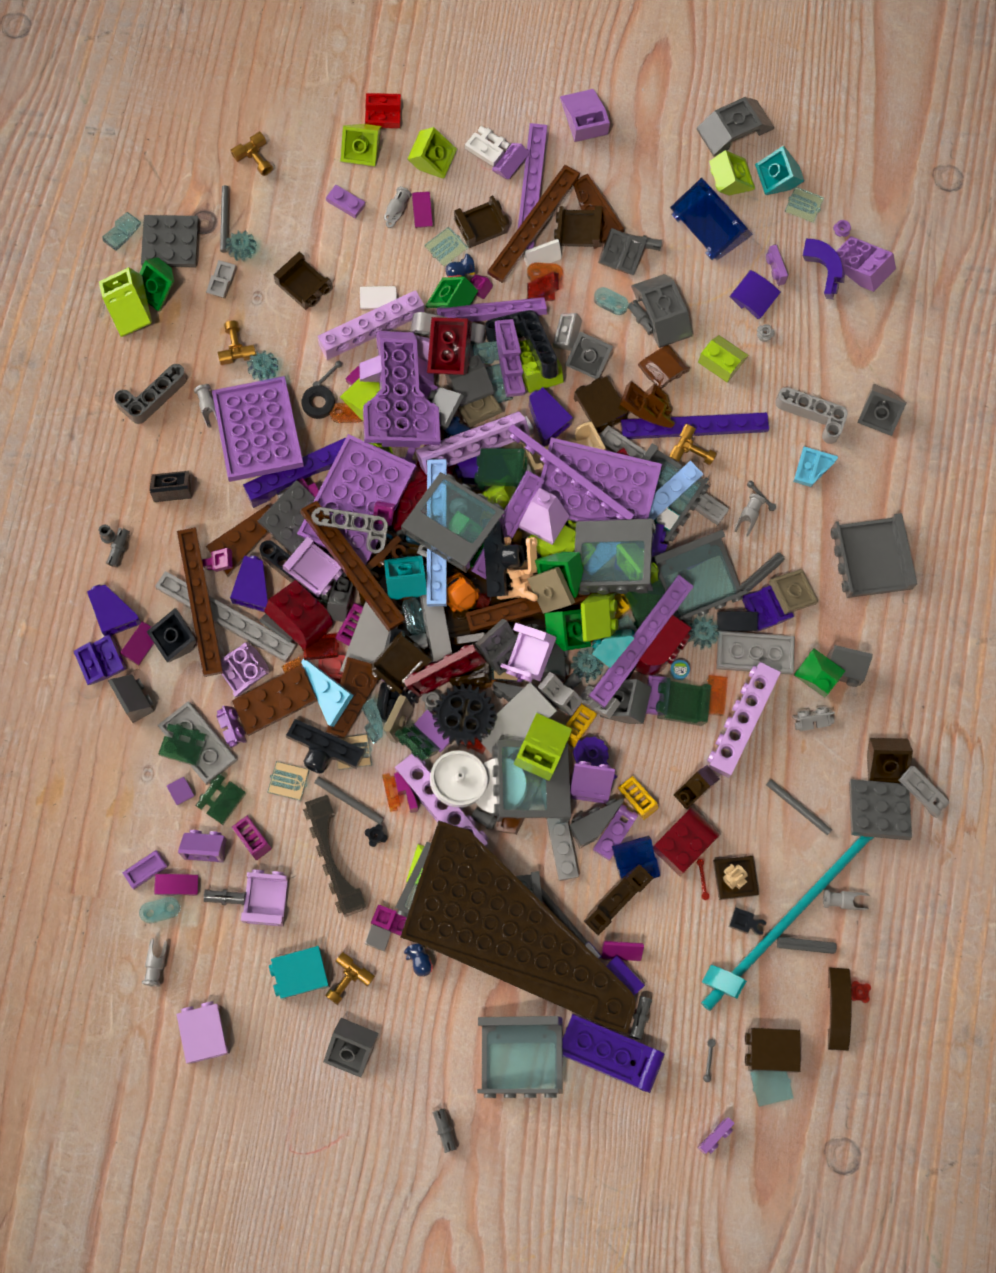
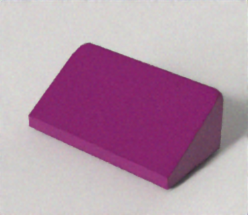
M143 621L121 651L123 657L138 666L154 645V642L147 633L151 627Z
M604 941L602 943L601 956L602 959L613 960L618 955L622 960L641 961L644 944Z

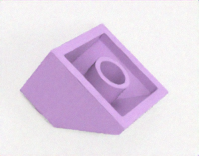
M539 488L531 500L519 524V528L553 545L569 519V514L555 495Z

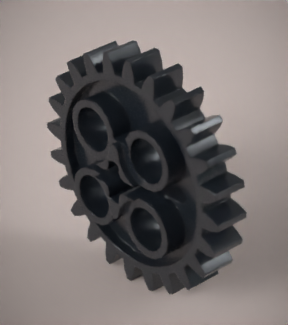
M461 684V689L454 685V691L452 692L446 689V696L440 694L442 701L436 700V704L439 707H433V711L437 713L432 715L433 720H438L434 723V727H440L437 733H444L442 736L443 740L449 737V744H452L455 740L457 747L460 746L461 742H464L465 747H467L470 741L475 746L476 739L482 742L481 736L488 737L487 730L493 731V727L490 724L496 723L495 719L492 718L496 716V711L492 710L495 708V705L493 703L489 704L491 697L485 698L486 691L479 693V687L472 690L471 684L468 686V689H465L464 684ZM468 699L467 715L464 718L463 731L460 732L459 729L462 724L461 715L464 714L465 702ZM460 701L462 705L455 708L452 706V703ZM473 705H480L481 709L479 711H472L471 707ZM452 719L458 721L455 726H449L448 722ZM470 723H475L477 725V727L474 730H469L466 728L467 725Z

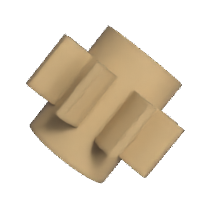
M731 864L723 871L726 874L723 880L730 888L733 889L736 886L740 889L747 883L745 878L748 874L740 865L734 867Z

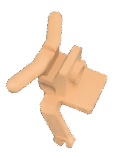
M510 537L504 538L506 545H511ZM535 537L526 539L528 562H524L522 567L507 569V573H509L510 579H512L510 584L513 590L508 591V596H497L499 600L519 598L521 596V598H527L533 602L537 601L538 596L532 593L533 590L527 579L537 571L535 563L537 559V539Z

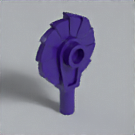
M586 737L582 741L579 740L573 750L576 763L579 764L580 761L591 763V766L598 767L600 764L609 765L607 763L609 749L604 744V741L597 739V737ZM614 773L613 781L617 778V776H616L615 773Z

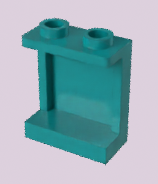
M319 946L271 959L272 964L269 965L271 977L275 976L277 983L273 985L276 997L280 996L281 1000L313 990L329 988Z

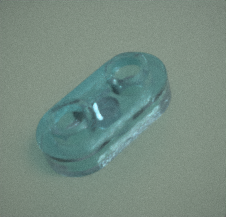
M605 287L595 291L594 302L598 306L615 315L626 313L628 301L625 297Z
M410 597L403 601L402 610L407 630L412 635L417 636L425 632L424 618L419 601L414 597Z
M172 897L148 902L141 906L139 916L148 924L174 918L180 912V904ZM169 905L174 906V909L171 912L167 911V907ZM149 910L154 911L152 917L147 916Z

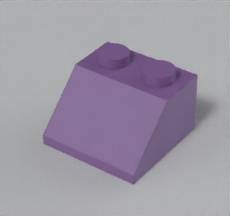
M190 830V833L184 832L178 853L184 860L224 863L226 838L221 832L211 831L210 834H202V831Z

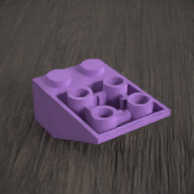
M594 89L560 96L574 142L608 135L610 122L605 107Z
M852 236L836 251L842 262L845 275L859 286L873 292L896 269L892 252Z
M580 761L579 764L575 763L570 781V799L606 804L609 801L615 769H611V766L600 764L598 767L591 766V763Z

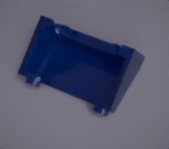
M702 177L670 207L673 211L671 215L677 222L681 220L705 246L707 249L705 253L711 260L714 258L719 260L753 235Z

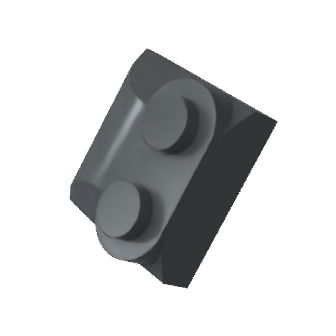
M579 332L565 365L594 379L600 378L614 346Z

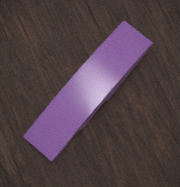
M513 319L495 321L499 362L506 397L522 396L525 394V387L519 356L521 350Z

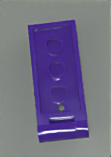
M571 1015L563 1035V1057L642 1091L651 1093L665 1053L581 1017ZM630 1061H634L635 1065L631 1066Z

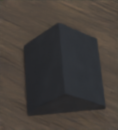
M180 471L152 474L149 491L153 501L164 502L192 499L190 472Z
M174 608L147 631L168 663L192 652L197 638L177 608Z

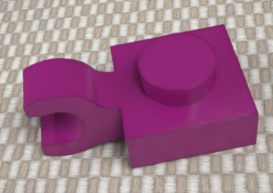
M229 548L211 552V558L202 559L203 567H207V570L218 572L232 568V550Z

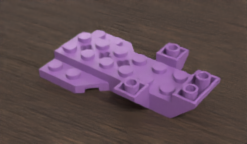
M377 331L378 356L359 364L360 382L380 383V391L363 406L364 443H382V447L420 448V445H440L439 407L429 402L419 390V384H434V374L427 373L428 363L418 357L417 339L414 333Z

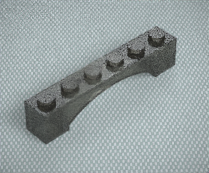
M328 795L305 802L306 808L303 811L306 820L311 819L313 827L309 829L313 839L317 838L319 845L316 846L319 858L324 857L326 864H323L322 867L325 875H330L332 882L329 883L332 895H337L338 901L335 902L338 913H343L345 918L367 910L360 888L355 889L341 875L333 861L329 846V825L331 818L335 817Z

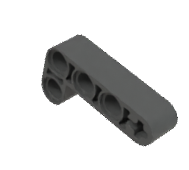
M172 364L138 397H134L127 390H119L114 397L119 410L134 423H144L186 383L187 377L184 368L180 364ZM162 386H168L166 389H160ZM154 398V401L147 402L148 399ZM123 399H128L127 402L121 403ZM136 411H141L140 414L134 415Z

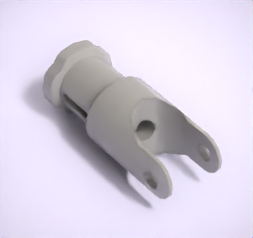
M397 187L394 199H391L387 206L384 219L388 228H392L405 209L407 199L412 195L404 187Z
M202 384L195 387L194 392L198 395L199 407L205 424L210 428L209 414L214 412L216 419L217 416L214 400L210 393L211 387L209 384Z
M754 493L750 494L748 505L744 507L735 526V532H737L743 521H749L751 524L746 534L747 537L756 523L761 505L766 501L762 496Z
M825 890L823 905L824 908L837 906L841 909L868 910L869 908L855 907L853 900L858 895H870L863 892L841 891V893H834Z
M152 938L145 963L147 968L145 979L142 981V984L160 987L159 977L164 967L167 941L164 942L161 956L157 958L153 955L154 939Z

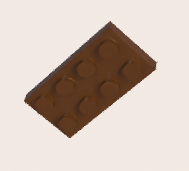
M301 665L232 700L242 725L249 736L318 701Z

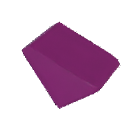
M475 274L470 280L472 285L478 290L476 296L485 299L493 288L492 283L487 277Z
M377 501L374 506L373 516L383 517L387 521V525L392 526L395 504ZM379 520L374 521L376 524H382Z

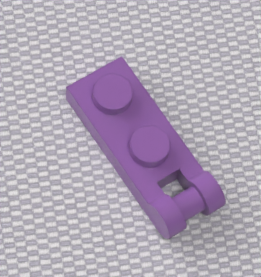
M624 804L620 806L593 851L610 861L639 815L635 811L631 812L626 809L627 806ZM622 815L629 819L627 823L619 820Z

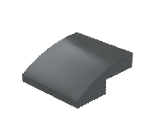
M611 228L598 263L634 275L646 241Z
M502 619L475 643L483 657L498 675L507 670L500 666L502 663L508 664L518 636L514 634L507 620Z

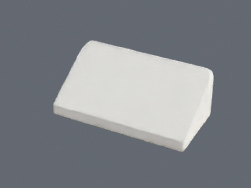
M556 239L526 250L524 261L528 269L533 270L560 260L562 255L559 240Z
M396 286L360 287V309H376L397 299Z

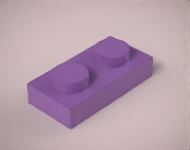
M335 185L326 197L328 203L355 219L366 206L363 200L338 185Z
M776 244L769 247L766 261L771 265L773 279L780 286L786 283L788 274Z
M729 1117L725 1118L697 1148L703 1154L707 1152L711 1154L719 1146L717 1143L722 1136L726 1138L733 1131L731 1127L735 1123Z

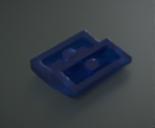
M649 835L611 846L620 880L638 864L653 878L660 877L658 861L655 857L652 840Z

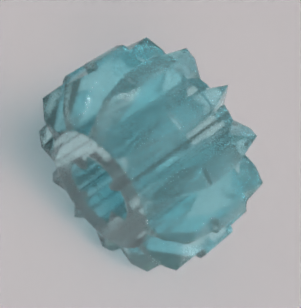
M238 230L237 234L231 232V238L226 240V250L229 256L234 257L236 261L240 258L245 261L246 257L251 259L252 254L256 252V241L252 234L248 235L246 230L243 233Z
M264 350L262 354L256 351V356L250 355V361H247L248 373L252 374L254 380L259 378V381H262L263 378L267 380L270 379L269 376H276L275 371L279 369L277 358H273L272 353L267 354Z
M702 617L700 622L699 619L695 618L694 623L688 625L691 627L689 632L691 637L688 641H694L693 647H696L698 644L700 649L703 650L704 646L709 649L712 644H716L717 639L715 637L719 636V632L715 631L718 628L717 625H711L712 619L706 622L705 617Z
M588 649L585 650L584 655L580 651L577 652L578 657L573 656L572 661L574 663L570 665L571 669H575L573 674H579L578 678L580 680L584 677L586 683L589 682V677L595 681L596 675H601L602 673L600 669L603 668V664L599 663L600 660L592 653L590 655ZM584 663L586 665L590 664V669L588 667H583Z

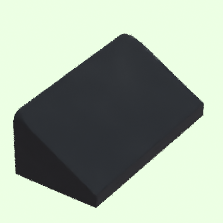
M386 682L380 684L374 717L375 721L385 723L398 697L401 695L397 691L395 693L386 686Z

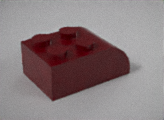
M431 317L428 374H467L472 322L469 319Z
M296 580L272 596L267 602L264 612L304 650L332 629V619L326 608Z
M672 615L639 659L635 670L649 676L662 672L668 663L672 665L678 657L679 649L683 650L689 642L691 627Z
M691 807L653 846L652 850L681 877L721 834Z

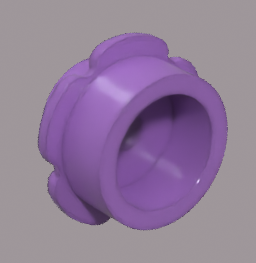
M840 220L834 225L833 230L837 236L846 237L850 234L851 226L848 221Z

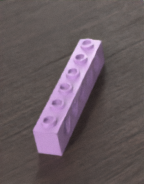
M415 290L318 335L319 347L326 359L329 360L376 338L377 331H391L412 321L413 314L424 312V304Z
M516 412L443 439L440 445H427L415 451L420 467L427 475V460L446 459L447 466H451L515 442L509 437L511 434L508 429L512 424L530 436L527 421L520 412Z
M759 662L757 667H752L748 675L751 677L749 684L744 683L740 692L743 696L740 701L736 700L732 708L735 711L732 718H727L724 727L727 729L724 735L720 733L715 743L718 745L716 752L711 751L708 757L709 767L713 771L728 778L732 775L781 672ZM754 682H762L764 688L757 689L754 685ZM746 699H754L755 706H749L746 703ZM738 715L746 716L747 723L739 722ZM730 732H736L739 735V740H732L729 736ZM728 749L731 757H723L721 750Z
M412 753L395 767V772H398L405 779L413 794L437 823L439 820L451 824L450 819L457 816L461 822L455 826L470 830L488 847V837L482 830L478 831L474 827L476 825L475 821L471 816H465L462 812L463 807L457 808L448 805L447 809L440 810L437 805L441 801L435 794L428 795L425 793V789L430 786L431 770L428 771L426 769V763L420 755L416 757ZM415 772H421L424 775L420 780H416L412 776Z

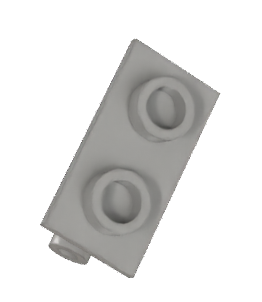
M820 707L814 712L803 710L797 712L798 715H792V718L797 720L795 729L801 732L814 729L813 722L815 721L817 728L831 726V724H834V717L830 715L835 714V712L828 709V707Z

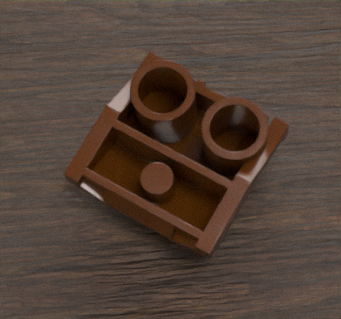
M669 345L660 348L638 363V366L647 378L660 389L666 387L672 380L680 378L685 372L688 373L690 371V367L684 364Z

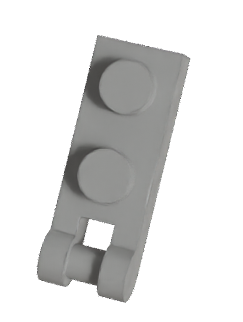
M910 766L899 779L933 817L938 818L942 808L948 806L949 801L915 766Z

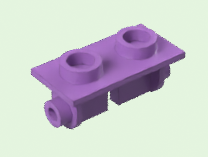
M223 705V709L217 711L216 717L222 729L228 726V729L223 731L227 745L234 747L238 745L237 742L246 743L245 731L240 726L237 711L233 707Z

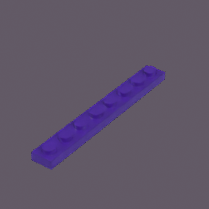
M767 412L670 417L675 422L672 428L659 426L643 419L621 420V433L627 439L681 437L679 435L685 424L696 428L693 436L763 433L769 431Z

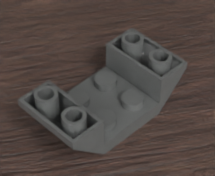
M743 97L715 110L697 127L698 133L713 157L725 150H729L730 143L754 131L760 136L774 129L773 124L759 102L748 97Z
M663 274L631 285L637 301L643 302L653 324L652 334L659 348L692 337L688 310L674 280Z

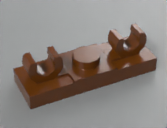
M398 535L365 565L376 579L379 577L378 574L371 570L376 566L380 568L384 564V560H387L386 556L390 552L392 557L396 559L399 558L395 553L396 549H401L402 552L406 551L403 545H398L402 540Z

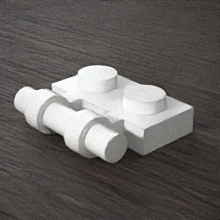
M480 126L478 132L482 135L474 133L465 144V149L494 167L504 154V150L501 147L507 150L511 144L504 137L494 134L493 130Z

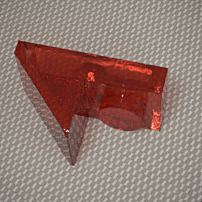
M553 271L527 283V299L545 298V301H554L555 292L559 290V274Z

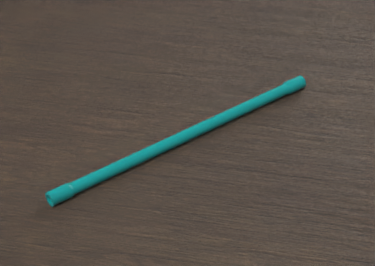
M860 836L731 973L741 977L874 837ZM714 989L701 1004L708 1011H711L724 994Z

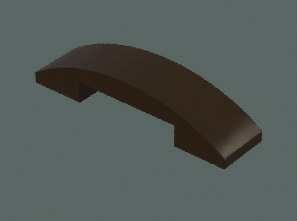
M638 864L606 893L584 922L599 936L612 922L611 919L637 892H641L654 878Z
M829 967L830 1028L828 1029V1050L849 1051L852 1017L850 971L847 968Z

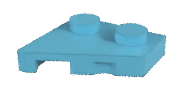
M804 446L793 482L812 487L837 461L838 456Z

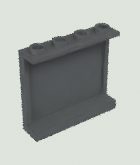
M902 513L894 514L892 518L841 525H839V521L835 522L830 533L831 538L835 540L834 553L839 559L838 572L843 578L841 585L842 591L846 593V598L914 589L917 585V579Z

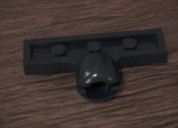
M501 518L484 541L487 597L508 596L507 569L522 567L525 561L522 546L505 544L503 518ZM491 519L482 520L483 529Z
M294 719L286 734V738L309 748L303 762L306 768L315 773H323L331 760H337L357 769L365 754L364 749L297 719Z

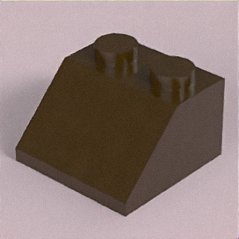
M869 738L867 750L868 781L902 784L899 779L911 766L913 749L907 738Z

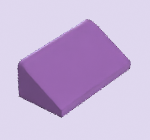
M512 143L492 168V171L505 179H509L528 156L529 151L522 144Z
M426 710L413 726L441 753L449 745V737L443 740L442 736L444 733H437L440 727H434V723L438 720H433V714Z

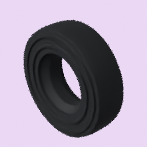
M312 386L302 396V408L311 418H325L332 413L335 407L333 393L324 386ZM316 396H321L326 402L323 407L315 408L311 405L312 399Z

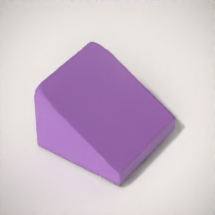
M185 777L166 786L176 805L194 797Z

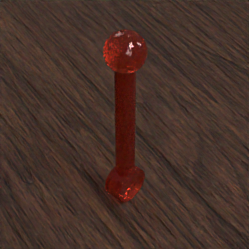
M698 859L697 865L700 870L703 891L701 898L708 900L709 894L706 891L703 870L704 860Z

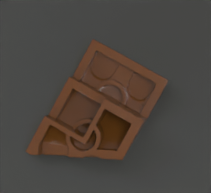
M632 381L626 385L620 402L621 406L650 423L672 428L675 425V422L670 418L672 410L669 405V397L655 383L645 392Z

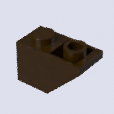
M706 765L697 771L673 795L685 809H688L711 789L720 778Z

